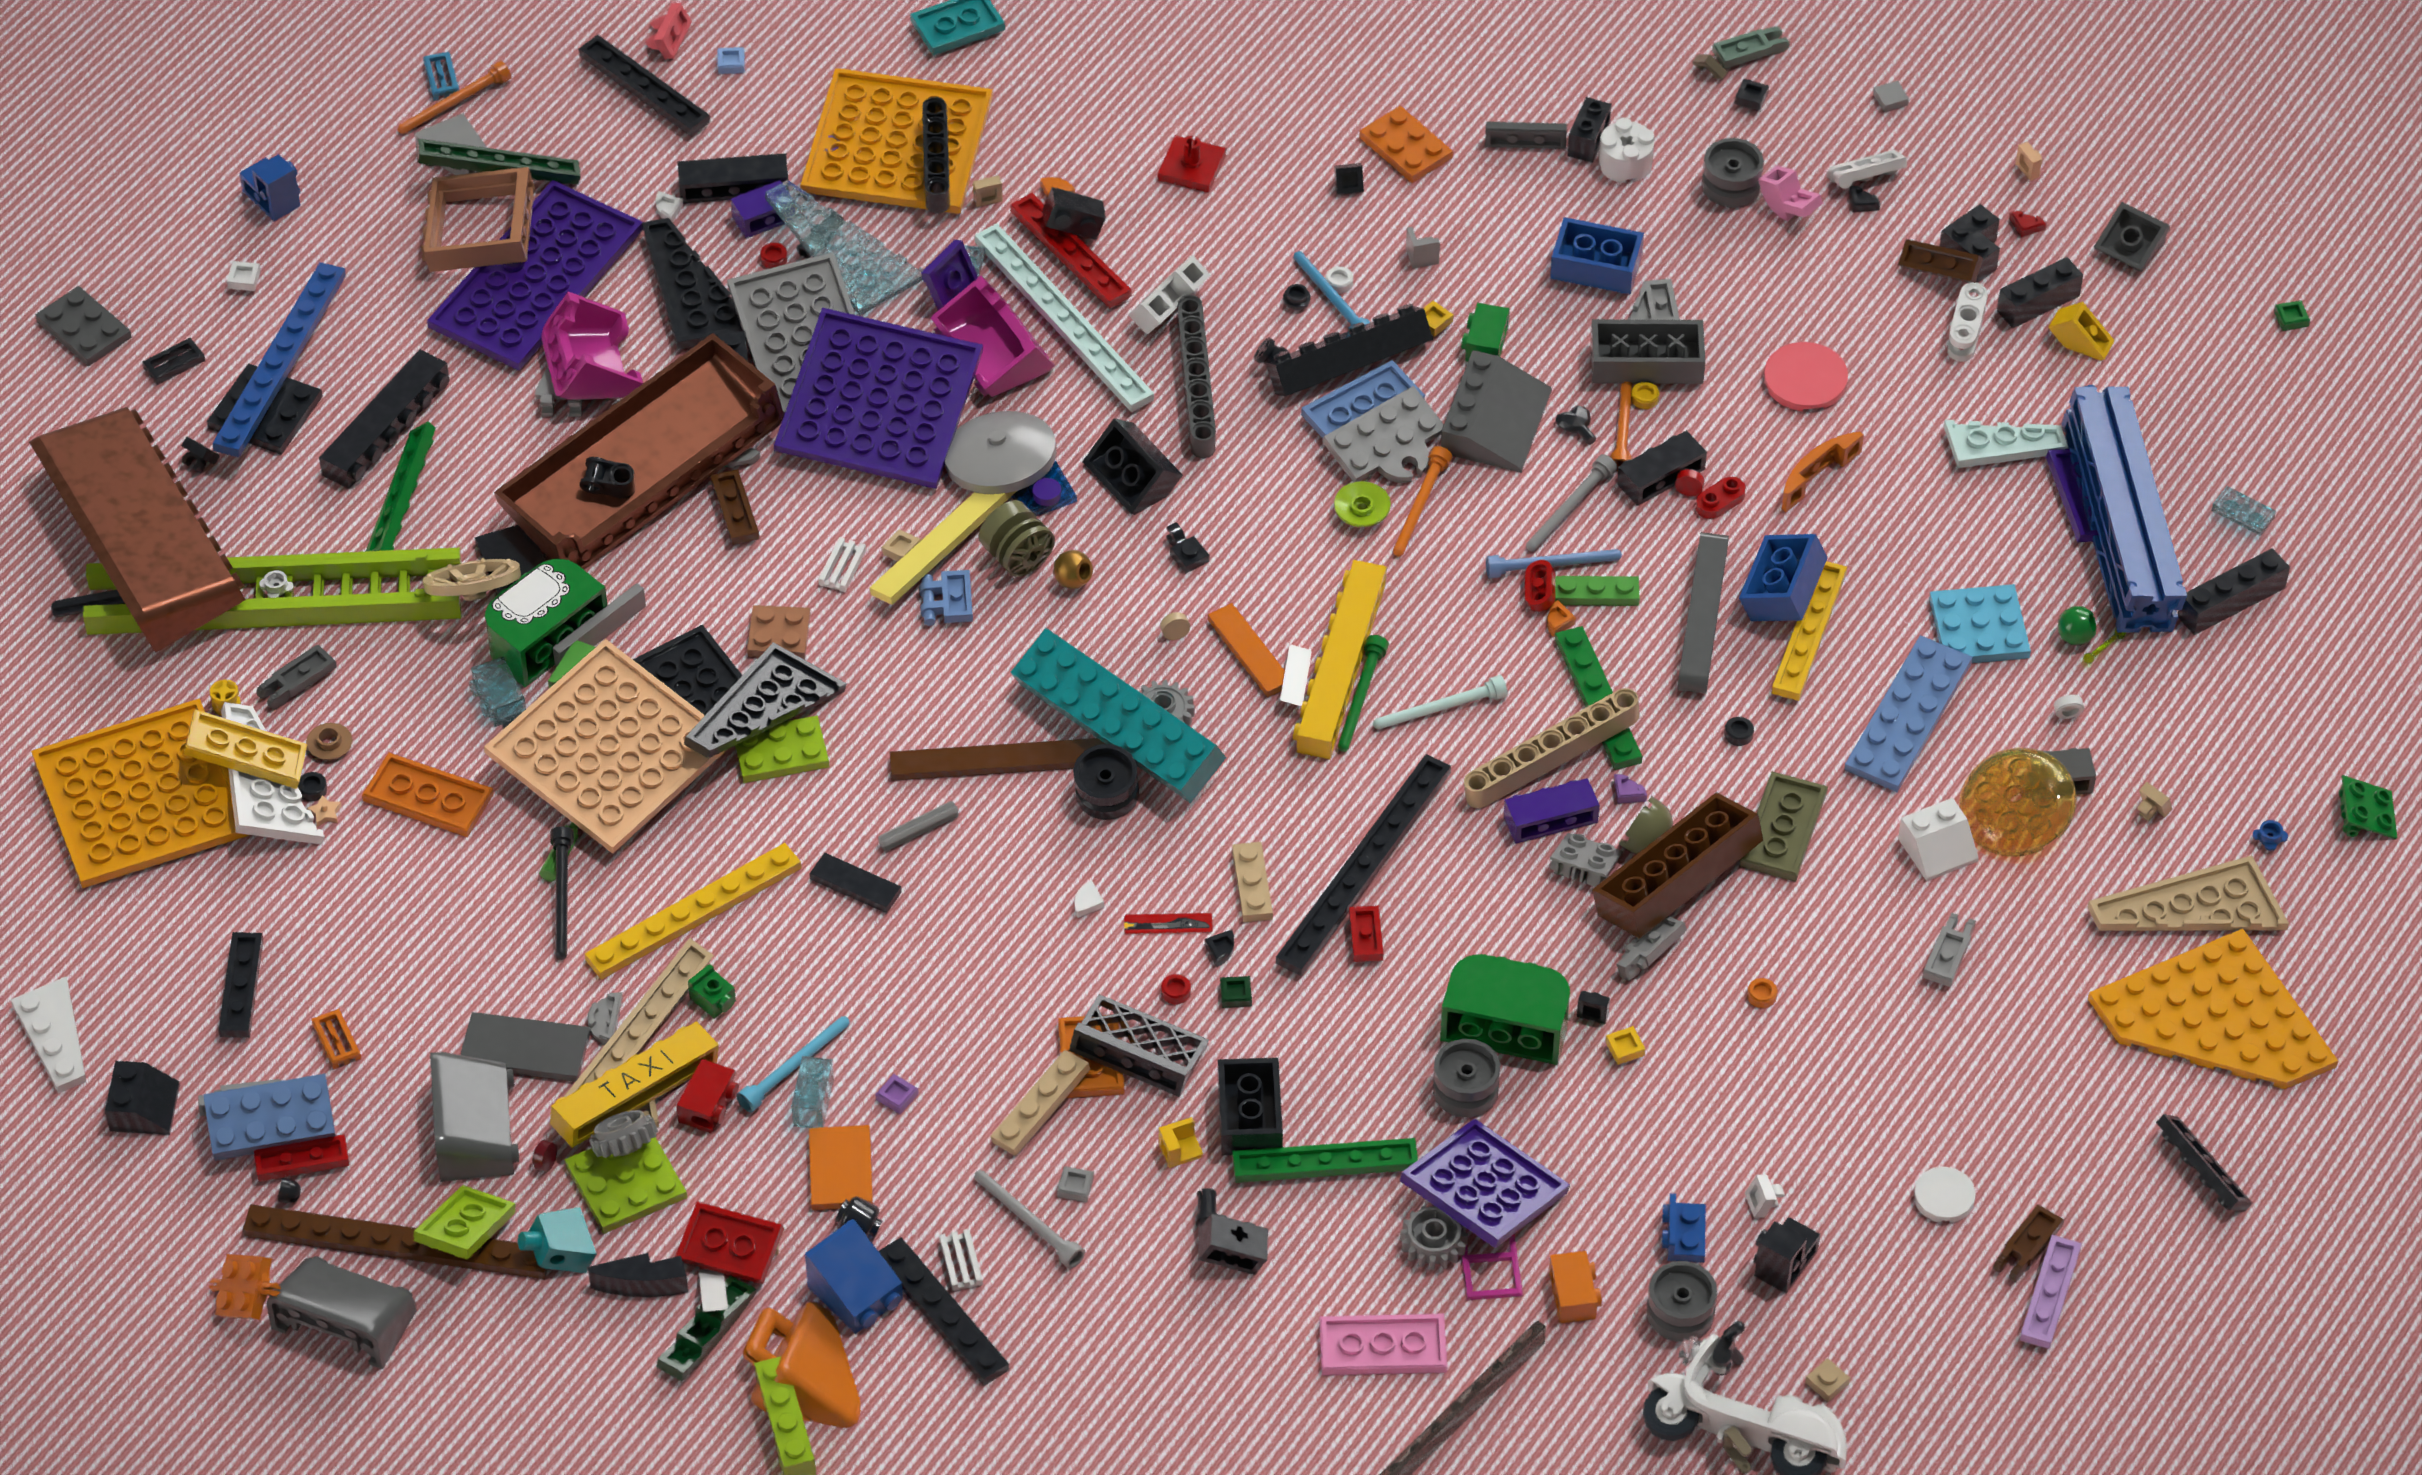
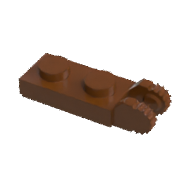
M2037 1204L2007 1241L2004 1250L1996 1259L1993 1269L2001 1272L2012 1256L2019 1261L2012 1268L2009 1279L2014 1282L2018 1281L2024 1274L2027 1266L2030 1267L2049 1244L2051 1236L2056 1235L2061 1229L2064 1219Z

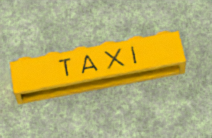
M697 1021L687 1027L683 1026L672 1036L663 1041L655 1042L648 1050L639 1055L631 1056L617 1068L607 1070L593 1082L585 1083L569 1096L556 1100L551 1105L550 1125L573 1148L590 1138L592 1134H595L594 1128L605 1119L619 1113L638 1110L650 1101L655 1100L692 1078L702 1059L717 1063L719 1044Z

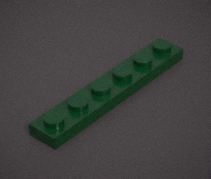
M419 138L416 145L417 163L427 166L436 165L450 167L455 170L465 169L478 172L529 167L533 180H554L561 184L579 185L581 177L579 160Z

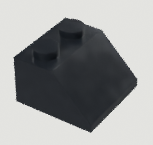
M115 1061L105 1107L109 1131L170 1135L180 1082L146 1062Z

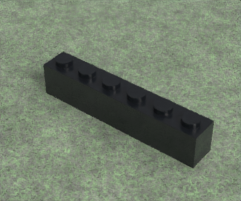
M1413 304L1403 305L1397 308V313L1388 315V313L1377 315L1372 318L1373 322L1366 325L1364 323H1357L1349 326L1348 331L1345 333H1330L1323 337L1324 341L1319 343L1307 342L1298 346L1299 350L1293 353L1284 351L1274 355V360L1266 362V366L1275 394L1286 397L1433 340L1424 308L1415 307Z
M419 349L319 457L322 476L347 489H350L356 481H360L367 469L381 458L382 453L390 445L397 441L404 429L413 424L416 416L431 404L432 399L440 391L447 387L450 381L447 362Z

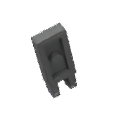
M315 645L274 672L272 677L259 685L256 694L262 699L267 697L268 706L273 710L286 704L289 697L292 698L336 669V661L322 647Z

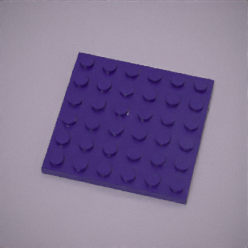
M822 307L777 434L774 451L937 489L945 466L946 456L954 439L983 353V345Z

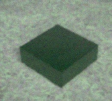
M1250 976L1220 978L1222 1008L1252 1006Z

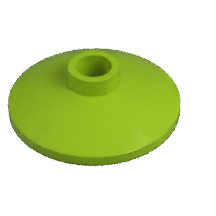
M1365 481L1345 485L1337 492L1334 499V509L1337 516L1345 523L1356 527H1370L1382 522L1388 516L1391 507L1388 493L1379 485Z

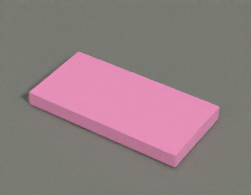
M1444 1314L1320 1316L1322 1375L1447 1373Z

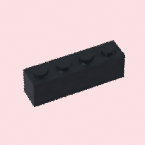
M786 153L677 161L680 198L683 199V204L731 200V198L737 197L740 194H745L779 180L789 193Z
M2271 548L2186 592L2187 597L2182 610H2178V618L2193 635H2196L2285 589L2290 566Z

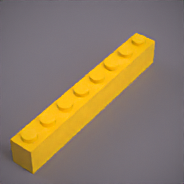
M1353 560L1351 569L1344 572L1342 587L1345 588L1343 592L1339 591L1337 594L1335 608L1338 609L1336 614L1331 613L1328 630L1331 631L1329 635H1324L1321 652H1324L1323 656L1316 659L1314 673L1317 675L1315 679H1310L1308 684L1307 696H1309L1308 701H1303L1301 706V724H1295L1293 740L1297 741V753L1331 760L1365 653L1364 646L1367 637L1371 634L1385 590L1387 566Z

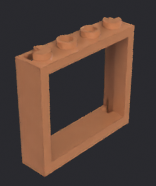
M529 167L435 177L432 179L431 191L427 192L429 208L425 209L427 226L423 227L425 244L421 245L422 261H427L430 272L527 262L535 190ZM515 195L510 239L441 247L446 202Z

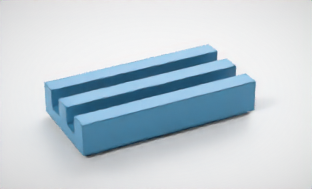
M450 52L423 56L433 100H439V96L442 95L446 98L449 94L457 92L459 86ZM445 59L452 86L447 87L440 60ZM435 61L441 88L438 89L430 64Z

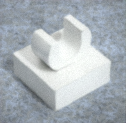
M1756 1175L1746 1190L1745 1196L1754 1218H1765L1771 1208L1778 1207L1777 1197H1784L1785 1193L1780 1184L1771 1185L1768 1175Z

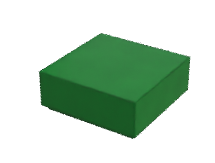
M2302 300L2275 305L2274 313L2282 331L2309 327L2310 319Z

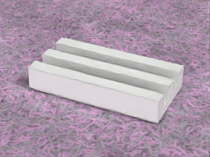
M839 537L818 578L819 585L846 592L866 552V544L860 543L857 546L855 541L850 540L849 543H846L845 538ZM845 550L844 553H843V555H842V557H841V559H840V561H839V563H838V565H837V567H836V569H835V571H834V573H833V575H832V577H831V579H830V581H829L828 579H829V577H830V575H831V573H832V571H833V569H834V567H835V565H836V563H837V561H838V559H839V557H840L842 551ZM851 553H855L841 583H837Z
M965 1229L962 1234H958L957 1231L951 1232V1236L947 1237L945 1234L939 1235L952 1291L983 1285L970 1230ZM961 1242H965L969 1260L974 1275V1279L970 1280L968 1275L965 1259L960 1244ZM954 1244L963 1279L962 1282L957 1281L948 1245Z

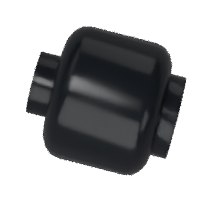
M854 1196L850 1201L845 1199L834 1220L838 1222L839 1229L848 1221L854 1219L867 1237L868 1235L875 1237L882 1223V1220L878 1219L879 1207L858 1196Z

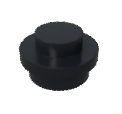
M1301 284L1290 285L1283 294V302L1290 309L1300 310L1310 304L1311 295L1307 288Z

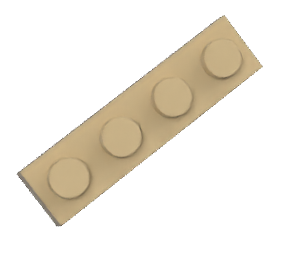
M1064 1050L991 1134L992 1143L1016 1156L1089 1072V1063Z

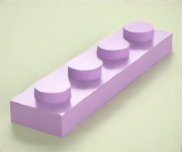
M2055 1235L2051 1236L2022 1328L2020 1341L2050 1349L2082 1243Z

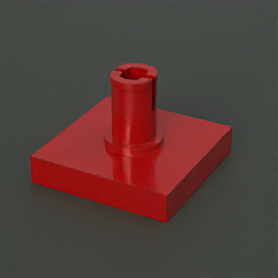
M1175 135L1158 171V181L1209 193L1226 157V148L1201 142L1198 137H1195L1193 140V136L1184 138Z

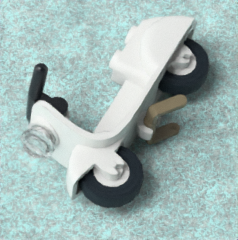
M1737 1321L1723 1332L1721 1339L1716 1334L1711 1335L1708 1340L1703 1339V1341L1697 1340V1336L1694 1335L1689 1340L1684 1339L1679 1351V1357L1683 1358V1365H1689L1686 1375L1667 1373L1657 1375L1648 1380L1650 1394L1644 1402L1643 1418L1649 1431L1661 1440L1677 1441L1684 1439L1698 1426L1710 1433L1716 1434L1718 1443L1723 1441L1724 1450L1744 1474L1749 1473L1751 1470V1465L1745 1458L1751 1455L1752 1449L1750 1446L1771 1452L1773 1467L1779 1475H1820L1823 1470L1835 1472L1836 1468H1845L1847 1455L1846 1436L1841 1423L1830 1408L1824 1405L1812 1406L1803 1403L1796 1396L1785 1395L1776 1397L1770 1412L1717 1395L1702 1387L1703 1381L1711 1370L1717 1375L1724 1376L1731 1370V1361L1736 1365L1743 1363L1744 1357L1735 1346V1338L1745 1330V1325L1741 1321Z

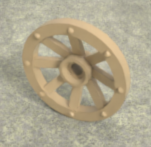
M481 558L480 560L457 565L449 564L447 567L427 574L422 581L424 591L427 594L435 596L462 595L464 600L472 601L486 597V592L489 590L500 588L520 578L521 571L519 563L511 559ZM487 571H494L486 577L485 573ZM452 578L455 582L448 581L447 579Z

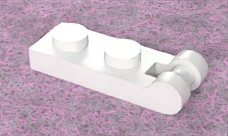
M1891 150L1831 166L1827 171V178L1839 187L1846 189L1852 185L1853 181H1869L1876 175L1895 174L1899 169L1907 167V160L1901 153Z

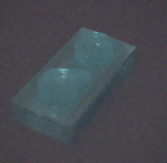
M2228 486L2225 487L2213 502L2211 511L2260 536L2274 520L2276 514L2275 510Z

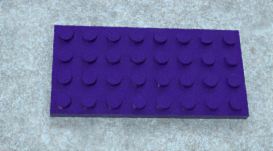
M552 180L533 201L527 262L474 267L427 320L428 328L520 371L543 344V327L569 291L584 297L641 233L643 221ZM511 227L499 240L510 239Z

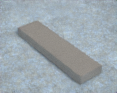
M638 583L633 585L594 617L590 618L573 633L553 647L555 666H558L575 641L578 640L595 646L645 608L644 588Z

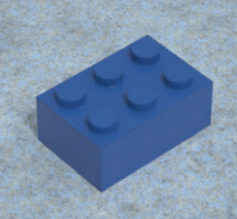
M1564 217L1551 257L1550 279L1631 295L1643 254L1644 233Z
M1816 534L1764 536L1739 596V600L1750 621L1803 620L1828 558Z

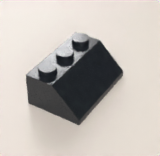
M1116 418L1111 421L1082 461L1132 515H1136L1166 498L1183 476L1133 422Z

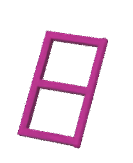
M1515 1234L1509 1238L1510 1252L1468 1255L1467 1245L1465 1246V1254L1461 1256L1467 1300L1523 1296ZM1512 1260L1515 1288L1473 1291L1469 1263Z

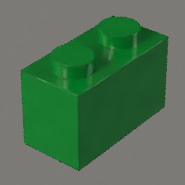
M1477 302L1475 313H1469L1467 329H1470L1469 334L1464 333L1461 349L1466 350V362L1469 361L1473 350L1501 357L1509 328L1510 308Z

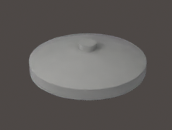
M1000 411L976 417L956 430L945 459L947 473L957 485L972 492L1002 494L1023 489L1040 480L1053 466L1057 455L1054 433L1043 420L1028 413Z

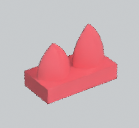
M681 2L672 3L667 14L656 18L650 23L658 32L650 36L645 43L648 47L659 50L664 59H674L692 23Z

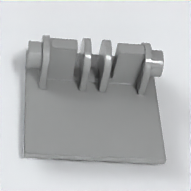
M1567 833L1550 857V860H1552L1550 869L1554 870V873L1567 878L1571 876L1572 880L1576 879L1579 869H1581L1579 882L1583 883L1587 875L1586 884L1596 887L1609 877L1608 873L1623 851L1614 848L1613 845L1608 843H1597L1588 840L1581 834Z

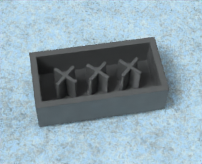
M1592 319L1590 337L1592 383L1622 384L1626 381L1632 384L1641 382L1652 384L1704 383L1705 344L1703 320Z

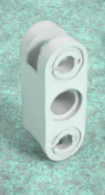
M1967 283L1960 290L1947 347V353L1953 360L1968 361L1975 354L1988 297V291L1982 284ZM1975 292L1978 294V296L1973 297L1970 296L1969 293Z

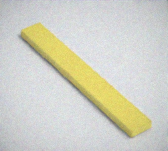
M1017 491L1002 494L974 492L870 586V594L893 605L980 526L988 515L1004 504Z

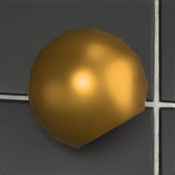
M1078 550L1065 551L1054 561L1053 574L1055 579L1061 586L1070 590L1085 586L1092 577L1093 566L1090 559L1085 553Z

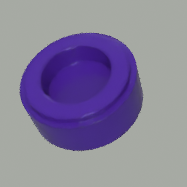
M1051 478L1038 480L1033 486L1035 502L1042 506H1051L1059 502L1061 499L1060 484Z

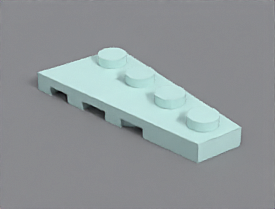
M1955 420L1944 421V429L1957 468L2045 457L2048 450L2068 449L2061 425L2024 424L2023 427H2013L2009 423L1997 422V426L1981 425V421H1969L1968 425L1955 424Z

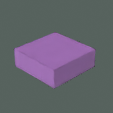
M893 1074L876 1093V1100L901 1114L918 1095V1088Z

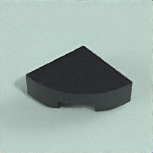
M1859 186L1849 187V197L1853 212L1880 210V201L1875 194L1871 195L1863 191V188Z
M1232 929L1205 939L1204 945L1216 967L1224 964L1234 951V934Z

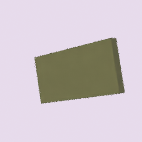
M1772 771L1757 811L1764 841L1740 859L1739 867L1796 882L1825 801L1828 786Z

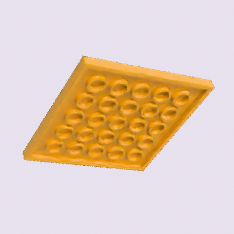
M835 68L800 184L801 192L927 209L924 182L922 105L930 97H940L947 104L950 207L945 212L961 214L992 102L993 89Z
M200 698L31 751L82 888L249 836L236 833L228 768L184 755L193 713L195 710L205 712Z

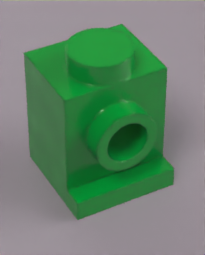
M708 964L688 980L689 998L714 1019L722 1012L730 1010L736 1002L735 987L714 971V967L711 964Z

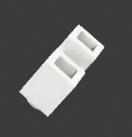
M1191 255L1128 315L1148 335L1177 308L1180 298L1192 294L1211 274Z

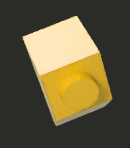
M2084 302L2058 309L2048 327L2063 347L2100 361L2106 358L2115 342Z

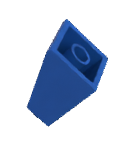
M854 1219L848 1221L805 1253L808 1288L855 1334L863 1328L871 1327L878 1317L888 1310L895 1309L903 1300L901 1280Z

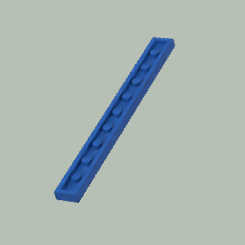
M319 262L213 441V451L240 458L345 279V268Z

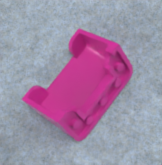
M982 275L930 317L937 326L933 329L936 334L983 345V353L975 373L978 381L974 385L984 397L987 394L991 397L999 395L1046 374L1055 367L1054 363L1009 304Z
M569 291L546 321L542 330V342L556 396L567 400L624 398L643 384L640 372L632 369L625 374L618 345L626 339L629 332L624 312Z

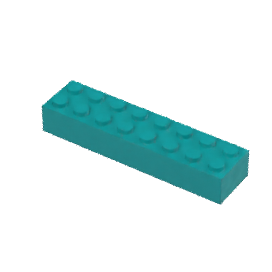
M1048 628L1043 630L1010 672L1022 687L1105 744L1120 746L1131 753L1137 767L1190 804L1226 759V756L1212 741Z

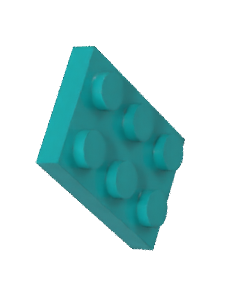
M948 0L910 14L911 23L933 56L1005 31V22L991 0Z

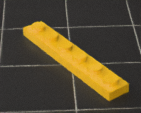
M1826 561L1803 620L1797 621L1774 680L1771 694L1800 701L1844 582L1847 566Z

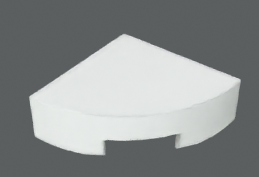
M658 191L656 195L657 212L662 219L669 218L673 222L683 207V199Z
M1092 880L1085 883L1076 893L1075 913L1077 918L1104 908V900Z

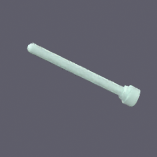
M1502 675L1489 678V681L1485 682L1484 686L1376 718L1373 721V726L1378 730L1485 697L1489 699L1494 698L1495 700L1502 699L1508 696L1506 683Z

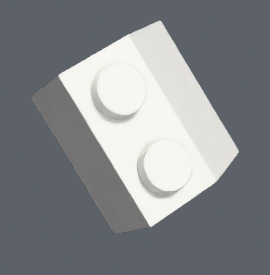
M1953 798L1901 817L1898 839L1926 881L1978 862L1979 857L1968 820Z

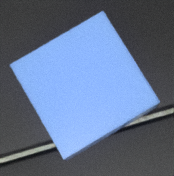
M744 47L717 48L718 74L745 73Z

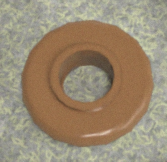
M325 723L312 729L307 736L306 744L308 751L314 757L330 761L344 756L351 748L353 739L351 732L345 726L339 723ZM328 737L336 738L331 743L322 742L323 739Z

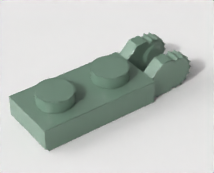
M1773 26L1772 28L1758 29L1714 43L1712 52L1721 66L1726 69L1772 53L1775 55L1780 54V52L1783 53L1788 49L1790 42L1787 38H1780L1783 33L1779 26Z

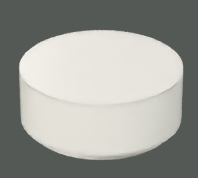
M1334 267L1326 273V280L1338 294L1346 293L1352 288L1353 274L1349 269Z
M2066 695L2058 698L2054 702L2056 716L2062 719L2079 716L2084 711L2082 698L2078 695Z

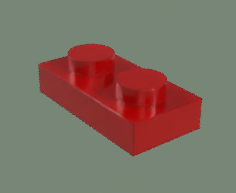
M1379 905L1349 907L1353 961H1383L1384 952Z

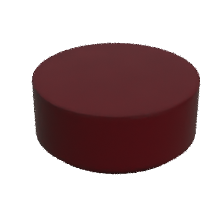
M542 1140L537 1144L532 1158L535 1169L548 1172L552 1168L558 1152L556 1143Z

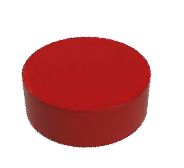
M777 242L764 245L760 250L762 265L769 269L785 265L788 261L786 247Z
M1682 470L1677 475L1675 487L1682 495L1694 497L1702 492L1705 480L1695 470Z
M1172 974L1164 978L1161 983L1162 998L1166 1002L1175 1005L1186 1002L1191 995V983L1188 978L1180 974Z

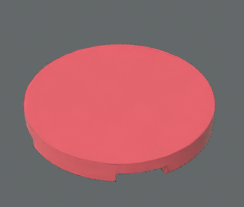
M1796 342L1777 349L1768 358L1764 370V379L1770 396L1787 408L1797 411L1820 407L1826 409L1837 403L1844 395L1848 382V370L1843 359L1830 348L1817 343Z

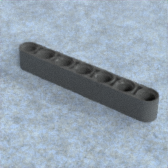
M1186 295L1178 301V332L1189 440L1192 454L1195 457L1204 459L1211 457L1215 453L1216 427L1203 304L1199 297Z
M1700 533L1678 680V690L1707 693L1728 549V535Z

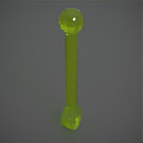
M2116 628L2114 634L2093 652L2086 653L2083 656V661L2087 664L2093 663L2094 657L2116 639H2123L2126 632L2118 633Z

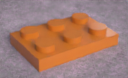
M1401 105L1359 130V138L1412 184L1453 159V150Z

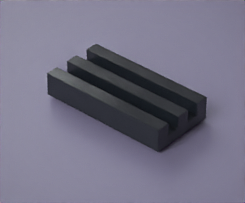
M188 338L142 361L143 369L148 371L149 376L154 378L156 385H159L204 362L205 356L194 341Z

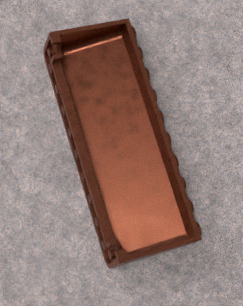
M712 333L688 352L678 357L670 365L656 373L648 381L634 389L626 397L613 404L597 418L591 420L575 434L569 436L553 450L547 452L531 466L525 468L513 479L503 484L494 492L496 500L550 560L566 559L585 569L776 429L784 416L776 384ZM588 457H599L630 465L635 473L636 490L634 494L626 499H621L604 494H592L581 489L579 483L586 473V459ZM620 479V480H618L617 482H619V483H624V482H627L628 480H627V479Z
M124 407L37 436L29 441L138 626L155 653L246 599L240 589L244 588V585L237 573L235 572L232 575L229 573L233 567L226 555H218L217 552L222 549L213 535L209 538L206 534L211 532L202 517L196 519L195 515L199 514L191 498L187 501L184 500V497L188 494L180 481L173 482V479L177 476L169 463L162 464L161 461L166 458L159 446H151V443L155 440L148 428H140V425L144 422L137 410L130 411L128 407Z

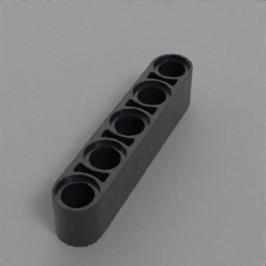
M930 97L922 105L926 208L930 212L943 213L950 207L947 104L940 97Z

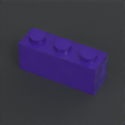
M1588 778L1578 781H1569L1566 784L1551 788L1545 787L1523 795H1514L1511 798L1505 799L1503 817L1514 843L1517 844L1598 823L1600 804Z

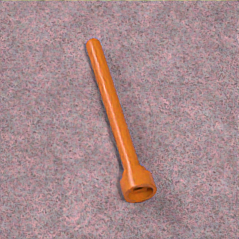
M502 60L491 65V69L488 70V74L399 124L398 132L405 134L492 83L503 84L512 78L509 68Z
M1627 381L1621 384L1616 449L1610 455V458L1614 460L1617 467L1621 466L1626 460H1632V456L1627 450L1632 383Z
M1435 446L1430 451L1428 456L1429 470L1393 548V554L1397 557L1404 554L1439 473L1447 469L1451 462L1452 454L1444 447Z

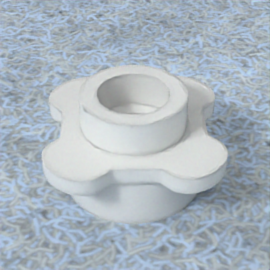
M279 570L267 573L259 583L260 588L265 589L268 593V598H277L285 592H291L294 588L293 583L287 581L286 574Z

